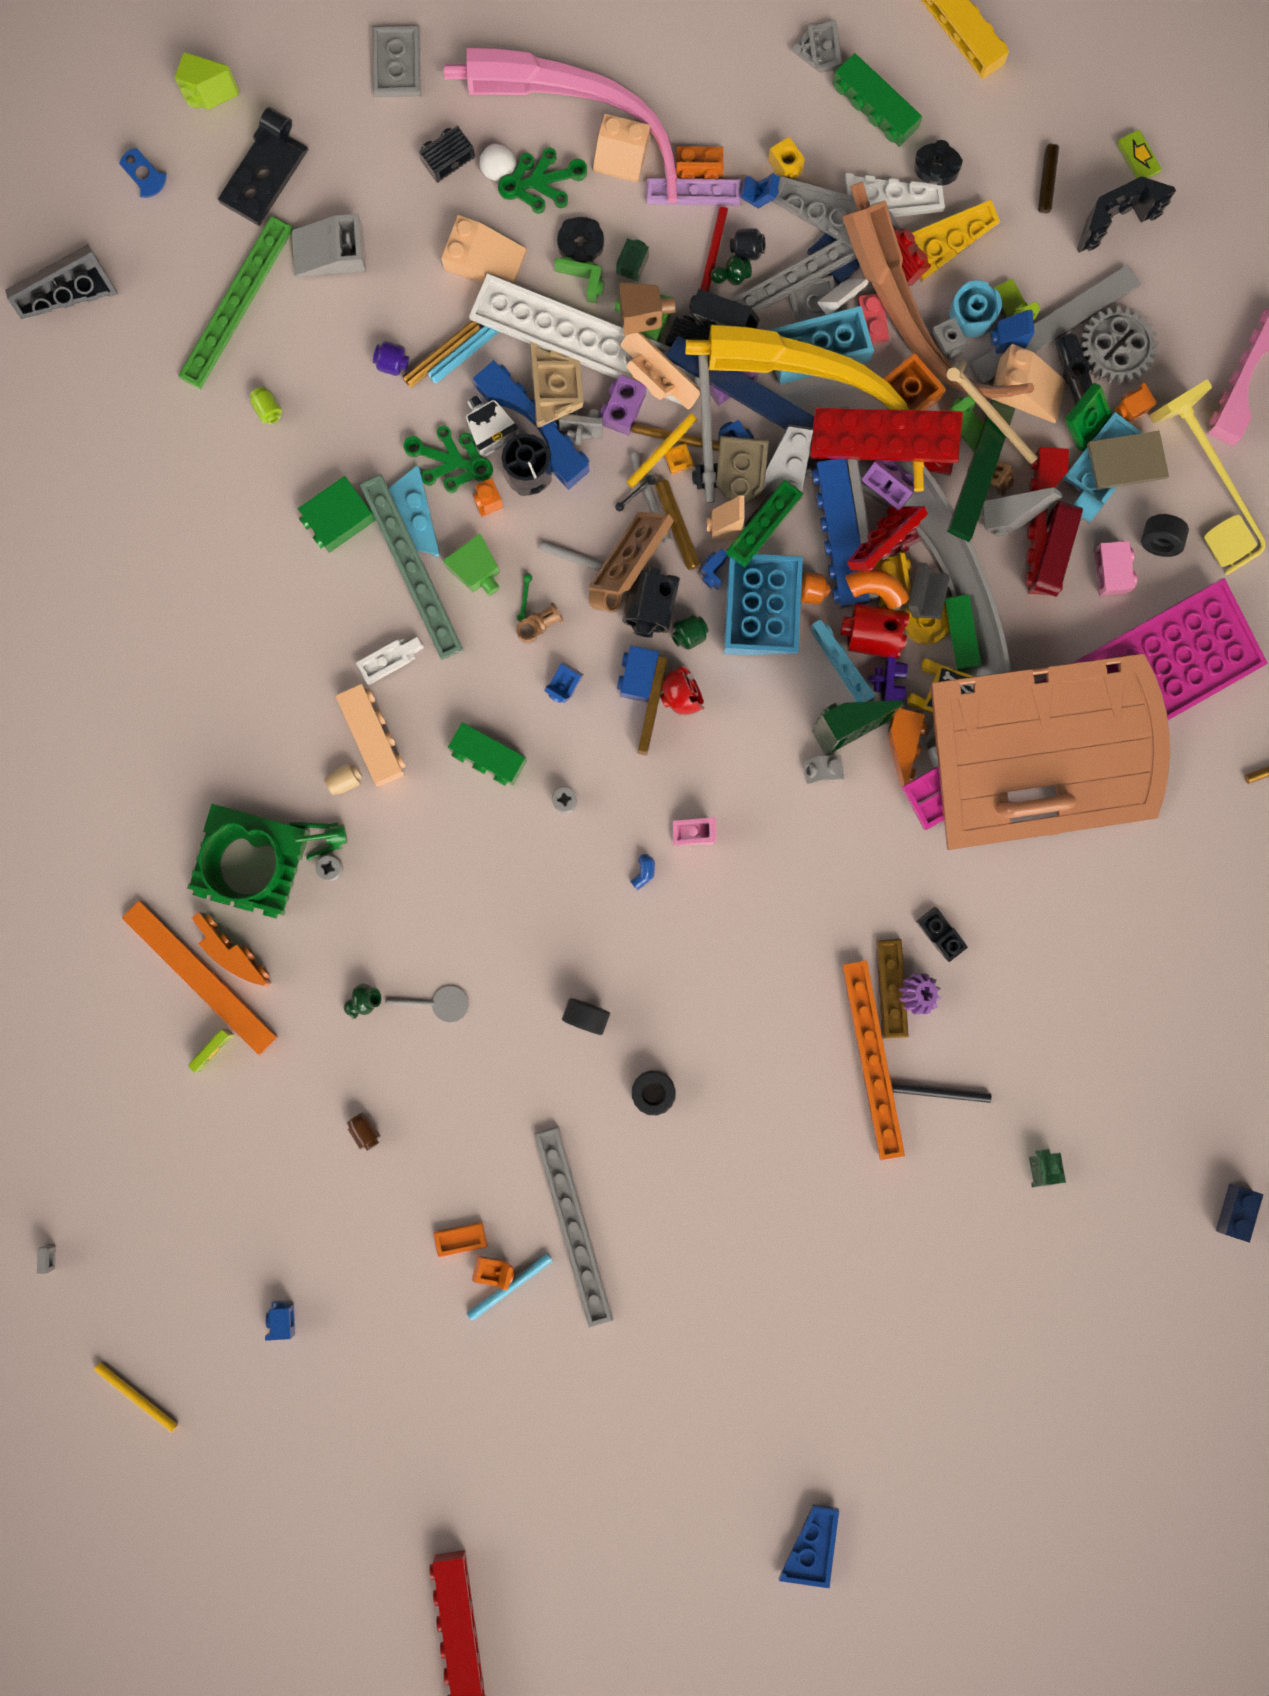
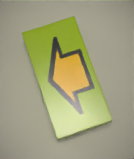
M1140 129L1118 140L1117 145L1136 179L1141 176L1151 178L1161 172L1162 168Z
M221 1029L188 1064V1067L193 1072H200L234 1034L228 1029Z

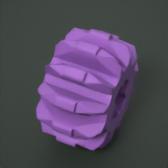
M916 973L909 975V978L903 980L904 987L898 990L903 993V997L899 1000L905 1002L904 1009L911 1010V1014L925 1015L931 1013V1010L938 1008L936 1001L942 998L937 995V992L941 989L935 986L937 979L930 978L929 974L921 973L920 975Z

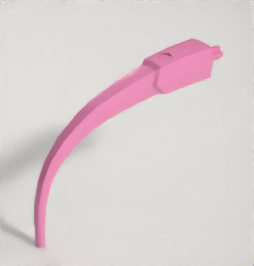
M466 48L467 64L444 65V79H467L469 95H527L531 92L574 96L611 105L630 114L640 123L650 125V132L656 139L664 159L668 202L675 203L677 201L676 165L668 134L657 115L643 100L617 82L600 74L568 64L537 58L530 52L505 49Z

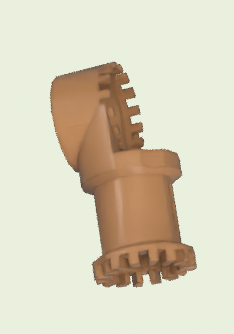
M552 602L547 609L538 614L535 612L519 622L516 629L518 638L524 643H531L536 640L537 636L544 633L549 626L556 622H563V617L561 614H558L560 611H557L556 605ZM525 625H530L534 628V634L530 637H524L520 632L521 628Z

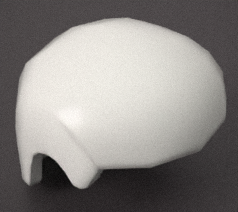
M492 144L486 147L479 157L481 172L486 178L496 182H500L505 176H512L517 168L516 157L505 145Z

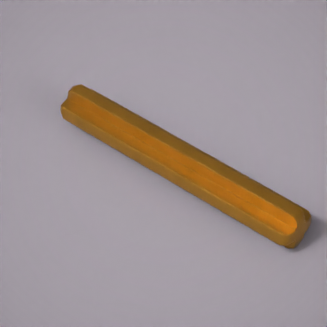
M471 320L403 375L404 382L410 388L416 385L428 375L429 370L480 330V325Z
M668 480L659 481L655 487L665 513L669 514L674 520L671 529L686 568L694 570L700 566V562Z

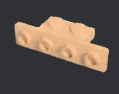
M641 332L626 335L621 343V347L634 358L626 366L636 380L641 381L654 397L662 400L672 394L686 409H691L700 398V388Z

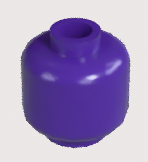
M383 341L381 345H376L373 363L376 364L378 371L398 376L401 370L407 369L409 356L405 355L406 350L404 346Z

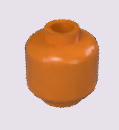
M802 572L801 603L821 604L824 598H827L829 595V583L826 582L823 574Z

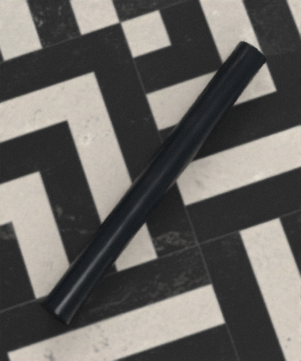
M892 1083L893 1093L991 1103V1093Z

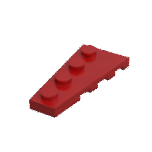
M890 506L886 511L888 516L886 518L881 517L877 522L878 529L870 531L866 536L868 542L860 544L847 561L850 569L862 570L864 572L873 569L882 557L888 555L897 543L903 541L912 529L920 525L921 521L928 515L925 506H903L900 510Z

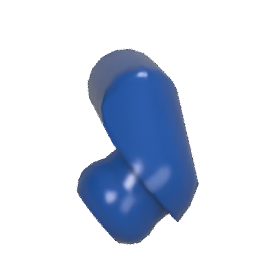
M642 854L639 857L640 874L630 881L637 891L654 877L655 861L648 854Z

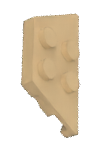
M530 342L536 426L542 427L583 407L580 361L571 357H565L554 350H551V352L538 348V344Z

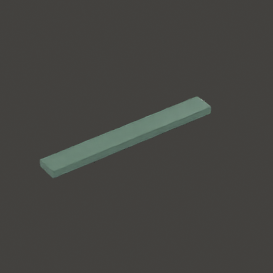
M382 474L360 483V487L441 660L463 651L461 643Z

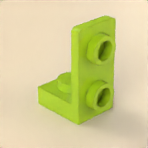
M1013 279L993 288L1001 296V310L1006 318L1026 310H1032L1033 321L1041 310L1037 301L1028 305Z

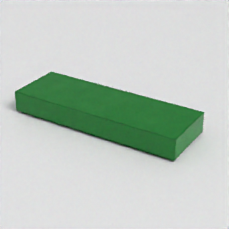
M969 594L945 599L957 671L981 667Z

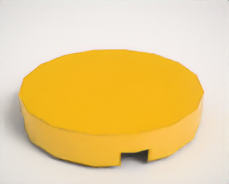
M945 604L940 619L912 617L909 607L905 610V612L910 613L908 626L905 627L904 631L911 640L918 644H935L941 641L950 630Z

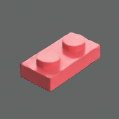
M878 294L859 296L858 306L862 307L872 344L888 342L889 333L885 308Z

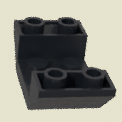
M1141 176L1100 196L1086 219L1077 247L1078 252L1080 253L1086 249L1092 251L1101 244L1102 238L1108 233L1107 230L1113 222L1111 219L1116 214L1124 215L1134 209L1141 223L1148 219L1153 221L1162 216L1163 210L1171 203L1170 200L1176 192L1175 187Z

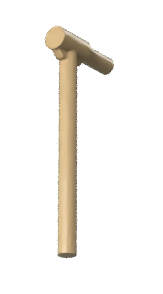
M960 360L958 363L953 364L947 371V378L950 381H957L1023 457L1032 464L1038 457L965 376L966 361Z

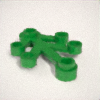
M546 148L543 151V157L530 178L522 179L525 171L531 170L534 167L533 156L529 153H524L521 155L520 163L512 176L508 175L500 180L498 184L499 194L506 200L518 198L530 205L534 213L541 214L546 208L544 199L534 197L524 191L533 188L554 200L556 207L565 208L568 205L567 194L563 191H557L547 184L571 178L575 181H582L587 176V164L584 160L574 159L569 163L567 169L544 174L548 166L553 165L557 160L556 151L553 148ZM547 154H552V155H554V157L551 158V159H548V158H546V155H547ZM526 159L531 161L529 164L523 163ZM576 170L582 171L581 174H574ZM513 187L514 190L506 191V188ZM563 197L565 201L558 202L557 199ZM536 203L542 204L540 208H536L534 205Z
M440 426L437 429V436L444 443L448 453L423 446L421 440L416 436L406 438L403 443L405 453L409 457L416 458L421 455L445 463L432 470L423 471L421 478L426 486L434 485L436 479L458 468L467 471L455 478L448 477L445 479L444 487L448 493L457 492L459 486L473 479L478 482L486 481L493 474L492 463L486 458H480L474 446L473 436L469 433H463L459 438L461 447L467 450L471 461L461 457L452 439L451 430L447 426ZM442 431H447L448 435L446 437H441L440 433ZM465 438L471 439L469 444L462 443ZM413 445L418 446V450L415 452L410 451ZM480 467L486 469L483 474L477 472ZM432 475L433 479L426 481L425 476ZM454 482L456 485L450 489L447 487V484Z

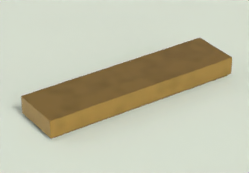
M658 656L638 747V754L648 755L668 659Z
M902 939L877 940L883 1039L909 1037L907 1010L904 1009L905 1002L899 1000L903 997V993L898 990L904 987L902 981L905 980Z

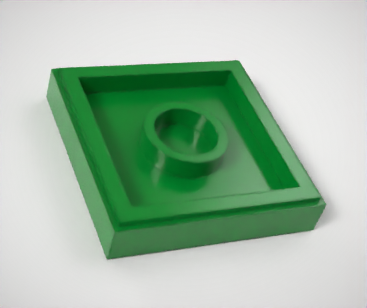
M1097 383L1091 385L1065 418L1076 448L1083 452L1086 450L1088 442L1093 441L1112 416L1102 387Z

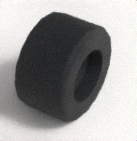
M1170 514L1151 516L1146 520L1141 544L1146 551L1156 556L1173 557L1179 555L1185 548L1189 533L1188 524L1183 519Z
M570 998L562 1021L582 1030L602 1035L610 1012L592 1004Z
M650 1070L642 1073L636 1078L632 1086L634 1105L640 1112L647 1115L658 1116L666 1113L675 1101L676 1089L673 1081L667 1074L661 1071ZM651 1083L659 1084L663 1089L662 1099L655 1103L649 1102L644 1096L645 1087Z

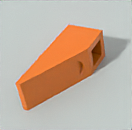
M901 708L891 719L887 735L900 786H903L914 780L916 769L912 768L914 759L918 760L921 752V745H918L919 737L924 736L927 722H924L925 714Z

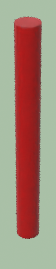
M720 206L700 287L701 290L707 292L710 289L712 281L710 275L711 271L715 268L728 208Z

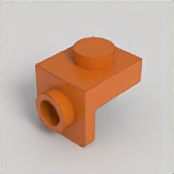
M477 1256L472 1281L497 1286L507 1291L514 1277L513 1265L505 1260Z

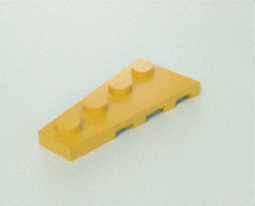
M992 199L912 232L918 248L926 253L928 263L931 264V267L919 278L921 282L999 224L1000 220Z

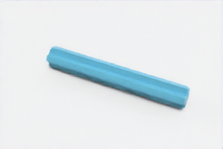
M483 326L427 373L429 378L434 383H438L498 334L499 331Z

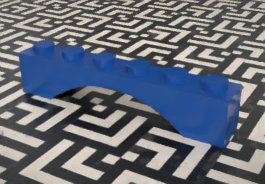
M493 360L472 378L474 387L487 402L495 400L500 406L516 411L536 426L534 399L530 400L525 395L527 392L518 381L516 383L513 382L510 378V372L503 364L499 366ZM555 421L542 427L536 426L549 448L553 474L568 490L571 489L590 472L588 457L582 451L577 452L575 450L573 441L567 434L564 433L562 435L557 430L558 425Z

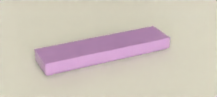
M647 178V204L740 206L741 179L677 178V201L669 203L666 178Z

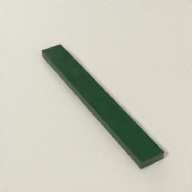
M992 399L990 404L1010 425L1016 408ZM987 415L947 530L948 533L967 542L973 538L1006 436Z

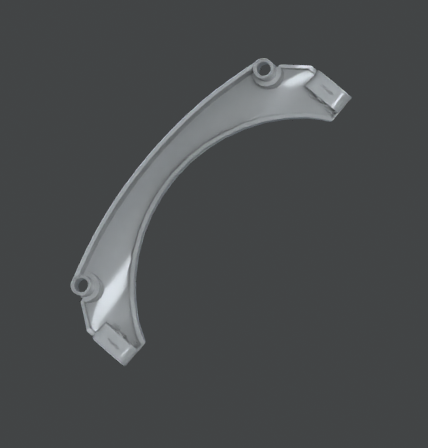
M810 445L805 476L812 477V470H815L817 462L833 459L811 458ZM846 459L850 485L852 488L848 459ZM858 460L861 480L876 460ZM895 461L914 477L912 461ZM924 466V490L915 492L904 506H925L928 515L916 527V530L940 573L949 574L950 579L947 588L949 597L969 594L981 667L959 671L974 677L1011 672L1003 627L983 568L971 542H967L947 532L954 510L935 479ZM861 481L864 494L887 508L893 506ZM933 726L922 742L935 768L938 766L935 726Z

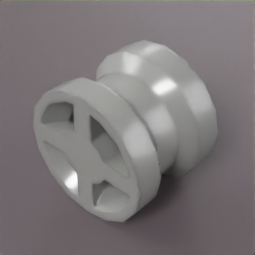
M562 787L554 792L552 802L558 812L570 813L577 805V798L572 789Z
M324 856L316 863V873L326 881H335L343 874V865L340 860L333 856Z

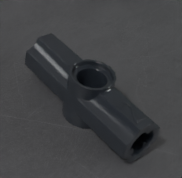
M1069 334L1056 340L1055 344L1064 369L1063 379L1069 385L1076 405L1093 383L1089 374L1090 364L1083 356L1077 335ZM1072 369H1078L1081 375L1075 374Z

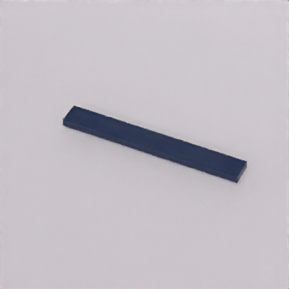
M678 336L666 357L677 366L699 378V355H686V340ZM709 370V385L786 430L789 424L813 428V415L741 372Z

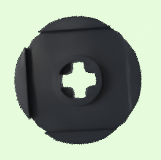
M938 140L936 143L927 144L917 150L914 171L926 183H930L931 180L938 182L937 185L939 186L948 185L957 179L963 159L954 148L949 146L947 141Z
M587 217L566 219L562 223V227L557 235L558 250L563 257L572 258L576 262H594L593 260L600 256L604 249V234L598 221ZM583 237L587 239V242H583V246H578V242L575 239Z

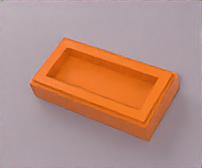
M483 1222L435 1231L433 1233L438 1257L487 1247Z

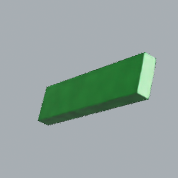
M783 480L729 546L726 554L743 567H746L801 500L804 493L786 480Z

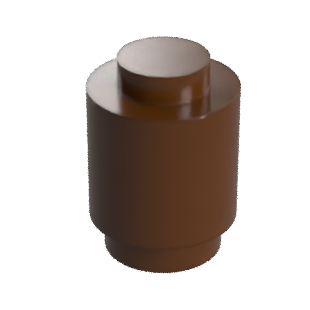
M364 1112L347 1122L349 1127L347 1130L360 1150L365 1148L366 1151H369L379 1144L378 1139L381 1135L370 1117H366Z

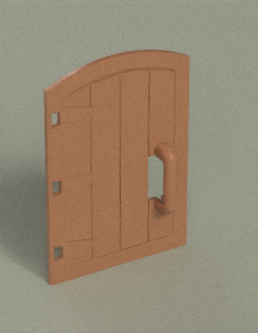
M1144 654L930 683L947 850L1046 835H1058L1059 833L1158 818L1168 780L1170 734L1163 696L1155 674ZM1119 663V672L1107 673L1106 665ZM1046 674V682L1035 683L1033 675ZM973 684V692L961 694L960 685ZM1055 785V797L1022 802L1008 801L1007 792ZM1057 811V816L1010 823V818Z

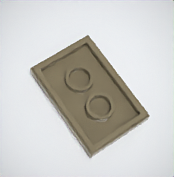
M1159 430L1090 441L1087 444L1096 490L1163 480L1169 477Z

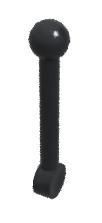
M651 474L648 475L642 485L625 500L615 505V509L619 512L623 511L624 506L648 485L655 483V477Z

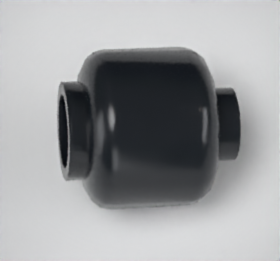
M757 228L738 229L734 238L730 239L731 253H735L741 259L755 261L761 257V254L765 253V235L761 234Z

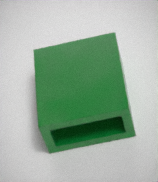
M343 476L297 508L302 515L298 519L306 530L311 528L316 535L312 538L320 549L325 547L329 553L376 521L372 512L346 476Z

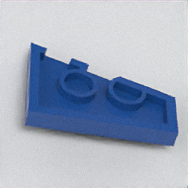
M812 1505L778 1577L780 1582L830 1589L839 1517L838 1508Z

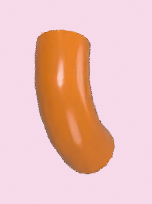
M871 569L866 572L859 570L845 575L855 598L867 593L877 594L883 599L888 609L897 608L905 604L910 598L900 581L883 570Z

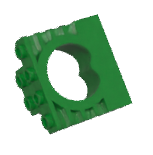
M211 804L203 830L205 836L200 844L201 849L196 857L197 862L195 869L192 870L191 882L188 884L187 889L193 890L192 895L207 899V896L211 895V901L230 906L231 901H233V907L250 912H253L254 908L264 910L262 915L277 919L278 914L284 916L286 904L290 898L291 887L293 888L294 877L298 871L297 867L299 861L303 858L307 841L295 842L294 838L308 836L310 832L298 827ZM246 839L254 847L266 845L275 851V872L268 885L259 893H238L231 889L223 879L221 873L222 856L229 845L236 840Z

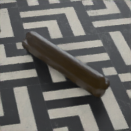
M1050 143L1045 149L1038 205L1040 213L1047 214L1052 209L1059 155V145Z

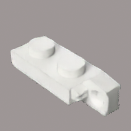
M418 637L409 642H406L405 639L396 640L358 661L356 665L366 683L370 685L415 659L413 654L424 647Z

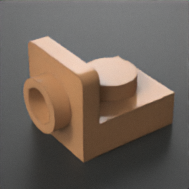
M998 461L990 486L996 488L999 495L1004 496L1007 489L1009 490L1013 486L1015 476L1011 465Z

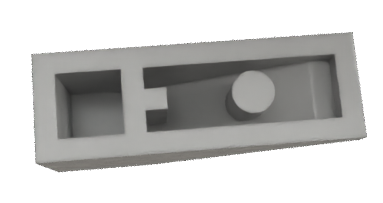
M1053 487L987 500L984 502L985 530L994 534V536H1006L1010 531L1018 530L1060 500L1062 493Z

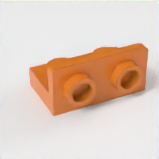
M677 146V178H723V147Z

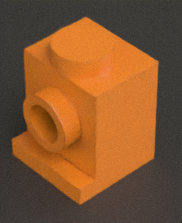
M1143 383L1135 392L1132 390L1121 397L1122 401L1119 405L1115 406V412L1126 421L1131 422L1149 412L1157 402L1146 383Z
M492 478L474 485L476 493L472 494L481 517L503 509L502 500Z

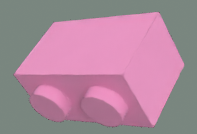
M1130 541L1100 543L1094 549L1099 596L1129 594L1137 585V574L1133 572L1132 566L1134 550L1130 548Z

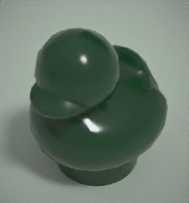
M733 255L727 260L725 269L716 267L711 271V279L716 284H721L727 279L731 285H740L745 279L751 277V263L748 259H741Z
M359 984L353 989L352 999L345 1002L344 1012L352 1019H356L358 1014L367 1015L371 1013L375 1007L381 1004L382 997L380 991L368 984Z

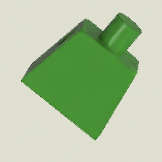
M480 533L443 560L445 567L472 592L482 587L488 596H491L499 590L500 586L493 579L500 573L499 568Z

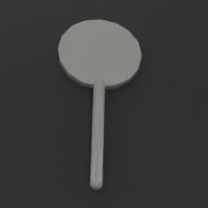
M446 986L438 990L433 997V1001L387 999L385 1001L386 1004L432 1006L435 1015L442 1021L449 1023L463 1018L469 1006L468 997L465 992L455 986Z

